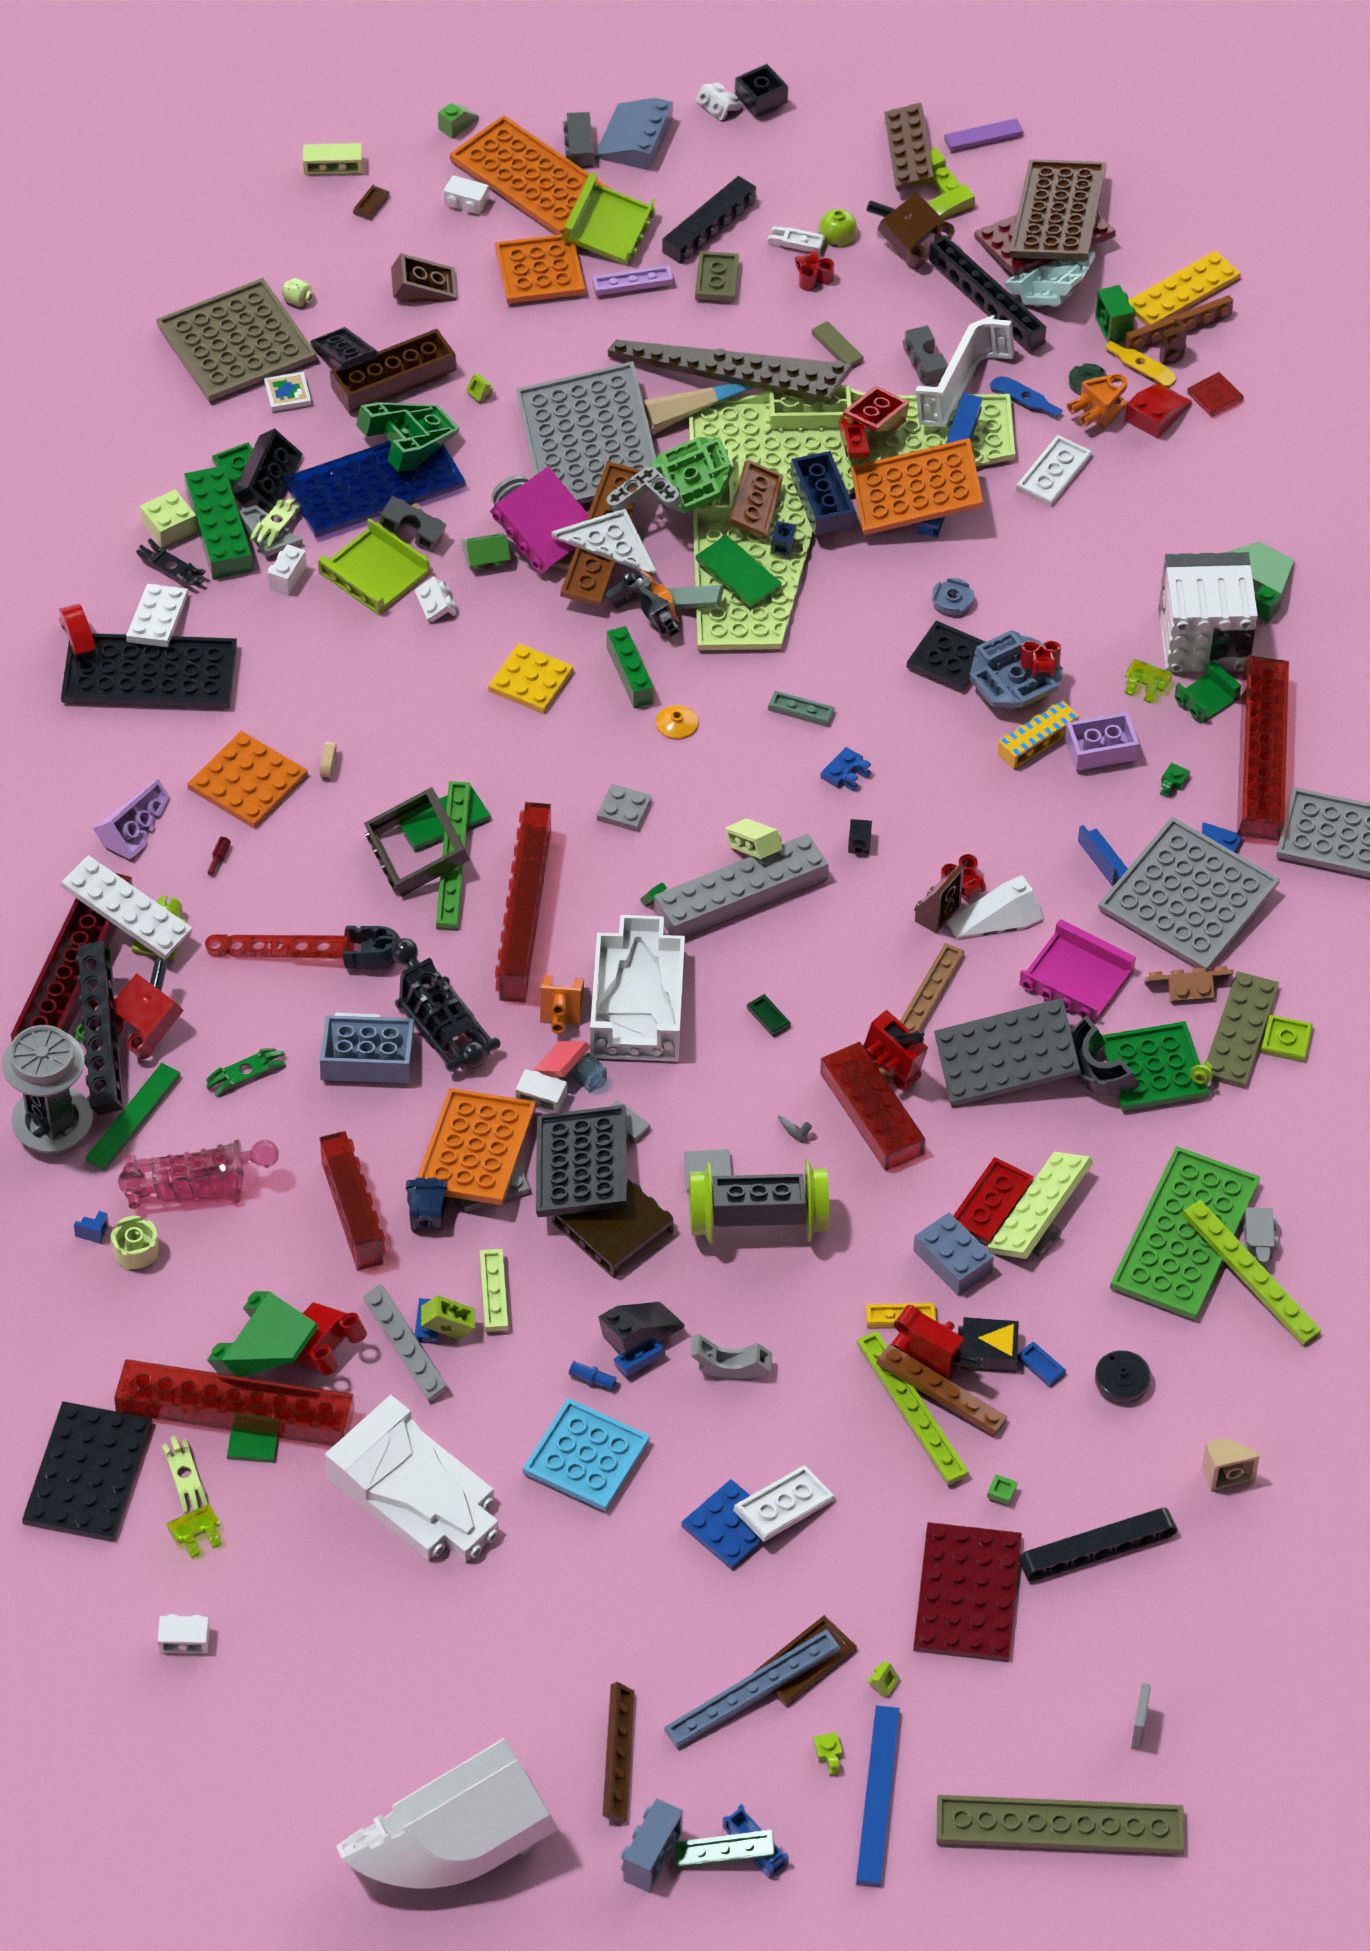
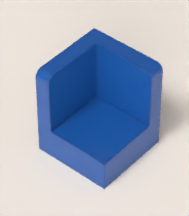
M98 1211L95 1219L83 1217L81 1222L75 1221V1237L101 1244L109 1227L108 1214Z

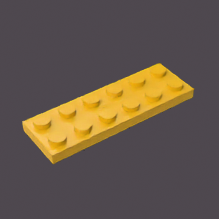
M1213 251L1128 301L1135 308V317L1147 326L1185 311L1239 280L1241 273L1217 251Z

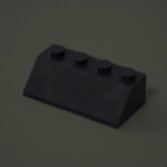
M275 428L259 435L233 491V496L247 508L256 505L263 511L270 513L276 506L277 501L283 499L303 453Z

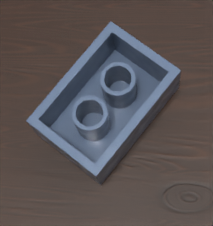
M950 1212L914 1236L913 1251L957 1295H960L993 1271L994 1256Z
M657 1798L652 1806L648 1805L643 1816L644 1822L641 1826L637 1825L632 1836L633 1842L630 1846L627 1845L621 1855L623 1860L621 1867L623 1881L648 1893L651 1892L674 1850L675 1842H678L683 1833V1810Z

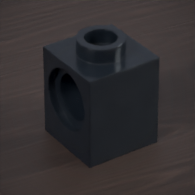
M851 819L848 852L856 854L870 853L872 821Z

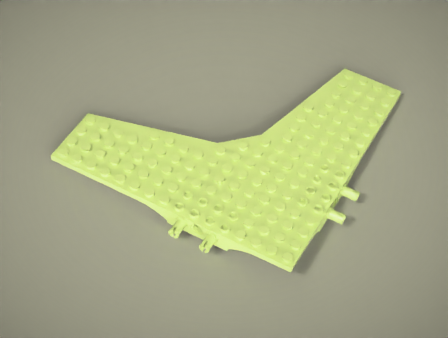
M841 385L828 404L771 391H763L750 396L728 398L690 415V440L697 437H720L733 468L723 497L708 503L705 508L699 507L692 510L695 587L721 585L724 589L720 606L696 608L698 650L782 648L813 535L812 527L790 476L791 459L831 451L850 496L855 492L851 466L946 444L959 403L946 427L919 425L916 395H896L909 402L906 422L895 431L876 432L863 425L870 453L869 458L849 459V457H846L839 431V423L844 418H847L848 424H853L851 418L843 415V411L865 394L851 389L850 385ZM971 394L983 397L981 403L982 411L971 440L976 467L1015 459L1010 394ZM747 459L784 475L768 536L765 540L728 524L742 469ZM776 521L797 525L791 557L770 553ZM725 535H728L782 583V588L750 608L696 561V554Z

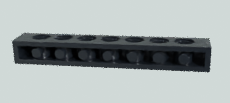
M946 235L930 243L929 261L988 315H994L995 320L1011 321L1013 337L1031 352L1045 344L1047 327Z
M102 940L78 946V955H76V962L80 968L78 983L81 987V995H79V1001L83 1007L81 1023L85 1031L82 1040L86 1047L84 1059L88 1069L86 1084L90 1094L87 1096V1100L91 1108L98 1115L124 1110L111 949Z

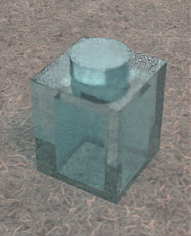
M588 1052L572 1068V1077L591 1093L606 1083L607 1068Z

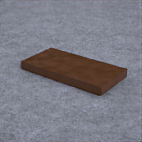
M825 1615L754 1671L755 1673L827 1629L840 1646V1651L772 1692L786 1708L857 1651V1646Z

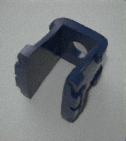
M425 1177L406 1181L411 1230H442L444 1211L449 1201V1197L445 1196L448 1185L446 1180L429 1177L425 1179Z

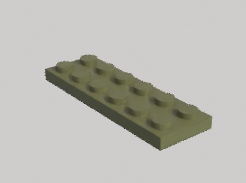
M1239 971L1236 972L1207 1061L1212 1065L1211 1071L1213 1076L1211 1080L1245 1089L1276 997L1279 982Z

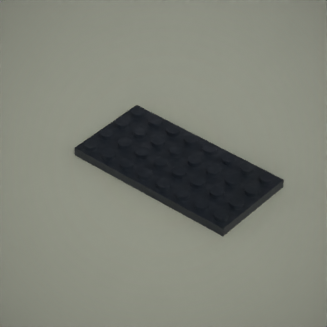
M92 633L96 649L75 656L73 655L70 641L68 643L61 702L230 708L237 638L172 636L168 647L127 642V634Z

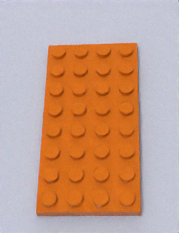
M505 115L449 154V160L482 183L489 185V188L557 235L563 234L565 225L590 175ZM598 179L596 180L597 184L609 188L607 185H605Z

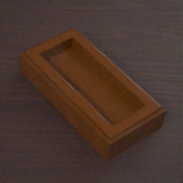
M372 185L353 208V214L371 220L389 198V191Z

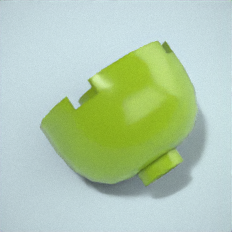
M832 209L822 216L819 222V234L825 236L824 243L831 246V244L838 245V247H845L856 239L857 222L854 216L847 210Z

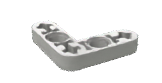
M646 467L607 496V503L612 511H619L626 508L647 491H650L665 507L672 509L681 504L682 498L679 491L654 467ZM665 485L662 490H656L658 486ZM638 487L635 491L628 492L630 488Z

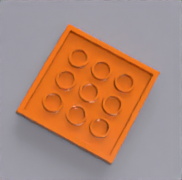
M562 234L495 242V251L507 304L585 295V286L575 245L562 240Z
M240 731L187 783L190 791L255 829L308 775V770L247 733Z

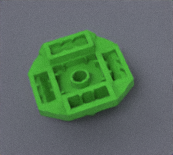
M697 437L661 453L653 461L652 465L648 466L654 467L679 491L682 502L678 507L672 509L684 514L699 507L705 508L708 503L722 498L733 472L720 437ZM665 485L658 486L656 490H662Z

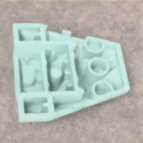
M1090 252L1088 260H1055L1037 269L1030 270V273L1013 275L1004 282L1005 287L1014 295H1021L1022 302L1025 305H1034V307L1050 305L1051 307H1058L1069 298L1076 286L1082 281L1095 258V252Z

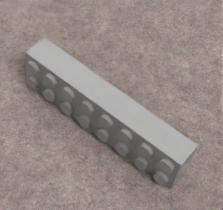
M806 834L781 844L782 850L762 859L754 856L748 857L654 895V911L657 916H664V927L669 935L688 937L828 880L829 864L810 835Z

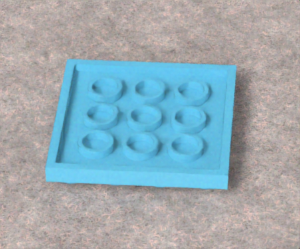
M567 1398L523 1467V1474L606 1512L648 1445L650 1435Z

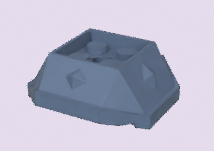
M1011 630L976 647L970 672V681L992 707H1000L1010 712L1031 703L1035 704L1036 701L1058 691L1063 675L1061 665L1055 668V675L1048 673L1037 674V676L1032 675V669H1026L1021 666L1022 644L1033 641L1043 645L1041 641L1022 636L1020 633Z

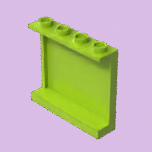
M590 172L565 225L561 239L627 266L629 260H633L636 255V245L640 246L644 235L642 231L646 232L649 227L650 221H648V218H653L656 207L653 206L656 199L653 198L650 205L621 194L597 184L598 175Z
M369 518L367 520V530L329 559L324 555L319 558L318 568L319 574L371 611L380 615L430 574V562L424 554H420L410 544L404 543L394 533H390L380 523H376Z

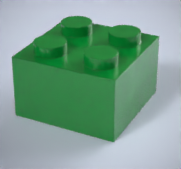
M1120 285L1097 290L1095 320L1107 343L1110 341L1115 344L1124 342L1126 333L1134 331L1133 318L1136 316L1135 308L1133 305H1130L1126 292H1123Z

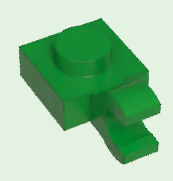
M1171 762L1162 775L1161 782L1163 783L1161 787L1163 789L1160 794L1168 797L1174 788L1180 790L1189 778L1190 770Z

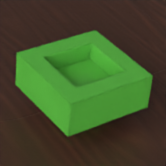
M996 1474L987 1492V1498L1009 1505L1017 1489L1018 1482Z

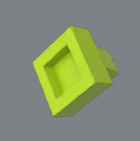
M476 373L473 374L466 391L478 402L485 400L486 396L491 395L494 387L483 376Z
M883 1661L879 1667L873 1669L875 1674L872 1678L868 1677L867 1681L872 1688L878 1690L881 1696L888 1697L900 1678L891 1663Z

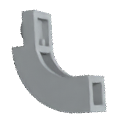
M700 1334L692 1337L691 1357L699 1362V1370L706 1374L723 1379L745 1380L771 1373L772 1352L759 1343L741 1349H726L713 1344Z

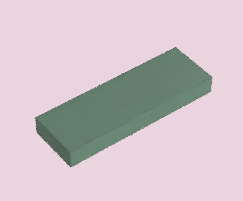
M721 585L668 588L674 598L675 609L720 606L724 590Z
M774 691L768 705V711L828 727L835 712V707Z

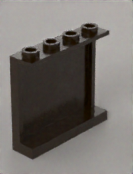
M628 1178V1207L552 1216V1223L612 1278L620 1273V1265L663 1231L673 1232L674 1219L667 1210L664 1211L659 1207L653 1197H648L637 1183L631 1182Z

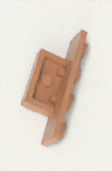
M1227 966L1214 967V971L1207 972L1206 968L1192 969L1193 973H1184V970H1173L1170 975H1163L1162 971L1150 972L1149 976L1144 978V983L1168 981L1170 1002L1208 999L1215 997L1213 977L1231 976L1234 974L1233 969L1228 970Z

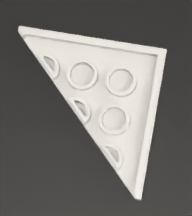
M626 509L552 531L554 539L633 569L647 571L652 576L656 575V569Z

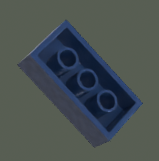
M831 451L791 459L790 476L814 535L854 528L856 511Z

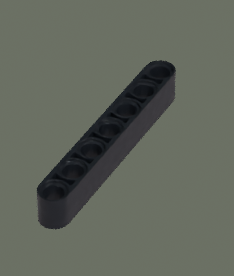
M1159 1508L1027 1550L1018 1557V1561L1028 1581H1036L1167 1539L1175 1535L1178 1528L1168 1508Z

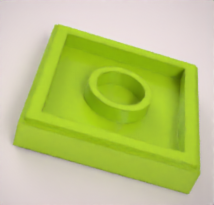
M1269 1014L1261 1054L1304 1063L1313 1023Z

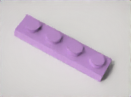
M666 265L592 276V284L595 295L600 296L673 285V277L670 266Z

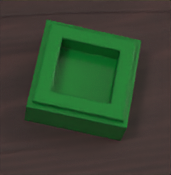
M663 882L659 883L643 895L640 901L644 906L654 900V895L665 891L667 887Z

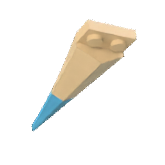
M731 383L643 400L650 434L654 435L698 411L755 388Z

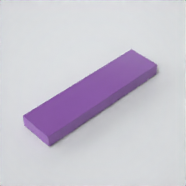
M1015 118L944 135V140L950 152L1020 137L1023 136V129L1018 119Z

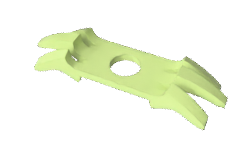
M294 498L278 500L273 510L261 523L257 524L250 540L254 541L260 532L257 542L261 543L264 537L271 532L266 544L270 548L282 528L303 508L299 505H293L297 501ZM279 517L283 521L277 523L273 522L271 518Z
M170 1436L175 1456H171L170 1449L166 1443L162 1445V1449L166 1455L178 1490L183 1514L188 1513L185 1493L188 1494L194 1511L198 1512L195 1490L198 1491L204 1508L208 1507V1503L196 1472L186 1439H182L185 1451L182 1454L176 1437ZM181 1468L191 1470V1475L187 1478H181L177 1473Z

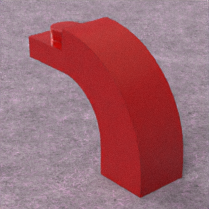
M78 603L59 608L60 625L66 629L73 655L94 651L96 647L82 606Z

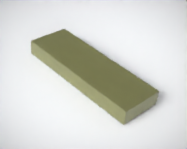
M828 321L812 329V335L838 361L851 364V367L863 362L864 356Z

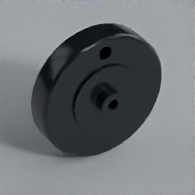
M1126 1350L1113 1351L1104 1355L1097 1363L1095 1384L1098 1390L1110 1400L1123 1403L1135 1401L1147 1392L1150 1385L1151 1371L1149 1365L1141 1356L1134 1352Z

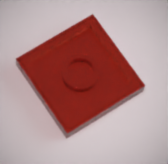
M1220 372L1187 388V393L1211 417L1242 402L1244 396Z

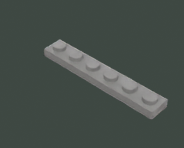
M382 1284L377 1285L362 1298L427 1400L432 1402L447 1391L449 1387Z

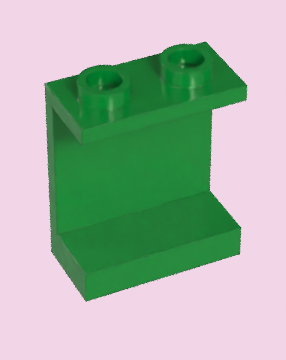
M1211 661L1206 666L1205 676L1187 688L1183 687L1180 683L1176 684L1174 699L1179 705L1184 706L1194 718L1204 723L1239 700L1242 685L1217 663Z

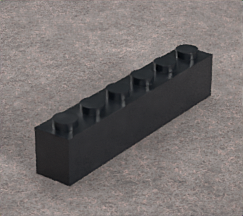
M738 175L662 238V253L678 263L689 258L693 252L701 248L711 237L716 236L723 227L728 226L735 217L740 216L748 206L755 203L757 198L756 186Z

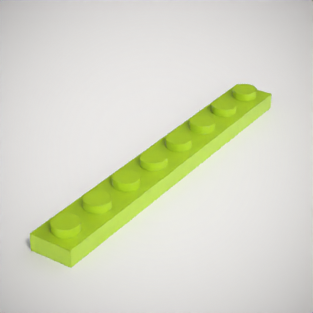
M1201 1199L1183 1211L1182 1216L1302 1346L1320 1334L1321 1329Z
M878 1331L857 1339V1346L946 1484L949 1486L968 1477L969 1471L915 1388L876 1364L879 1356L888 1347Z

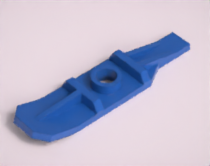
M1000 376L990 383L992 391L1010 394V399L1029 407L1032 411L1039 410L1058 417L1063 412L1062 409L1049 403L1044 395L1011 378Z

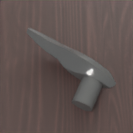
M778 1116L781 1124L791 1135L799 1140L808 1141L807 1134L812 1129L810 1123L805 1122L799 1128L786 1118Z

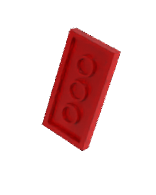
M994 1157L953 1216L977 1240L989 1245L1032 1184L1034 1176Z

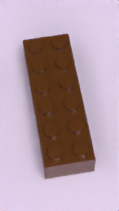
M434 329L378 351L379 357L344 371L338 367L330 370L331 388L347 411L351 413L360 409L361 405L376 403L456 371V354L440 331Z

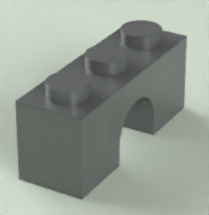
M928 325L906 330L905 339H903L904 350L909 352L911 364L916 366L919 379L923 380L925 386L940 383L948 367L942 353L931 354L934 353L935 338Z
M393 496L383 509L379 523L384 528L396 534L403 526L408 525L416 528L418 532L415 544L432 553L444 536L447 525L439 518H434L423 510L415 508L404 500Z

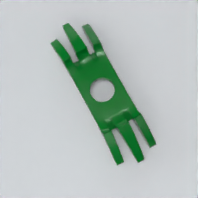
M275 1048L260 1049L258 1053L228 1067H219L206 1079L208 1083L206 1087L211 1089L224 1082L215 1092V1096L219 1097L226 1090L236 1088L237 1084L264 1072L267 1074L275 1068L286 1067L284 1061L273 1060L284 1056L285 1053L284 1051H277ZM244 1065L252 1067V1071L248 1074H242L239 1069Z

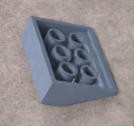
M649 98L618 103L595 153V158L650 170L672 122L673 102L659 98Z
M326 1015L320 1054V1080L410 1083L414 1019Z

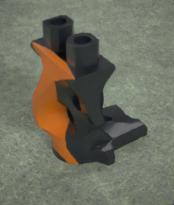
M643 570L632 574H624L625 579L604 593L605 598L610 600L617 608L631 600L640 599L644 615L661 633L667 632L672 637L681 631L678 627L680 621L675 612L673 596L664 585L654 581L647 571Z

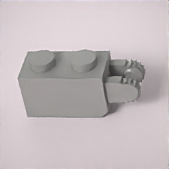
M1246 1207L1243 1219L1244 1247L1267 1271L1268 1263L1273 1257L1274 1250H1278V1236H1274V1231H1277V1217H1273V1208Z

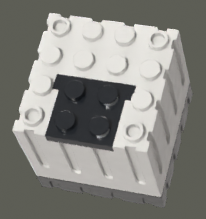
M1249 552L1165 554L1158 612L1166 672L1206 671V666L1211 661L1217 663L1225 671L1249 670L1258 616Z

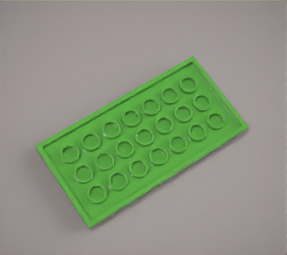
M1176 1146L1110 1283V1288L1196 1320L1223 1259L1182 1216L1183 1211L1201 1199L1235 1236L1244 1217L1245 1208L1249 1206L1261 1177Z

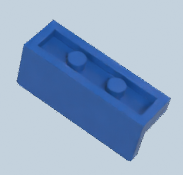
M1085 825L1079 826V844L1112 886L1115 885L1128 868L1097 828L1088 831Z

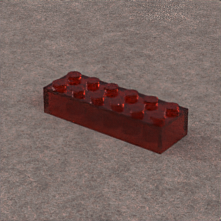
M860 1041L821 1058V1076L885 1171L924 1154L926 1138Z
M346 1131L319 1137L321 1163L356 1270L359 1271L382 1265L383 1255L386 1254L385 1236L383 1229L378 1227L379 1218L377 1211L372 1210V1196L370 1192H366L367 1183L364 1174L361 1175L359 1171L361 1169L358 1156L355 1157L353 1153L355 1151L352 1138L348 1139Z

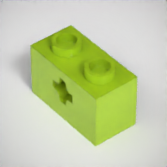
M437 1295L421 1306V1326L460 1339L475 1329V1308Z

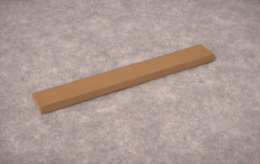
M944 943L900 1020L910 1031L918 1030L921 1032L964 957V950ZM886 1063L881 1067L874 1065L871 1075L892 1083V1076L896 1072L894 1070L887 1072L884 1068Z

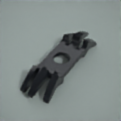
M151 538L148 539V543L156 553L150 551L142 544L139 546L141 550L138 549L136 551L137 555L147 565H153L177 579L181 585L191 586L203 583V580L195 576L204 575L206 570L197 569L190 562L187 564L167 552L166 548L158 546ZM170 561L177 563V566L173 569H169L165 565Z

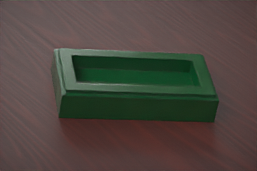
M765 994L747 1004L748 1011L772 1037L791 1027V1022Z

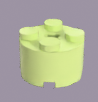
M129 1216L121 1219L111 1233L113 1254L116 1261L125 1270L140 1269L155 1263L159 1253L155 1225L150 1220L146 1221L140 1216Z

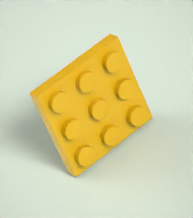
M518 643L488 685V691L544 714L573 673L574 666Z

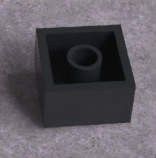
M765 64L735 78V95L755 117H758L788 103V85L768 64Z

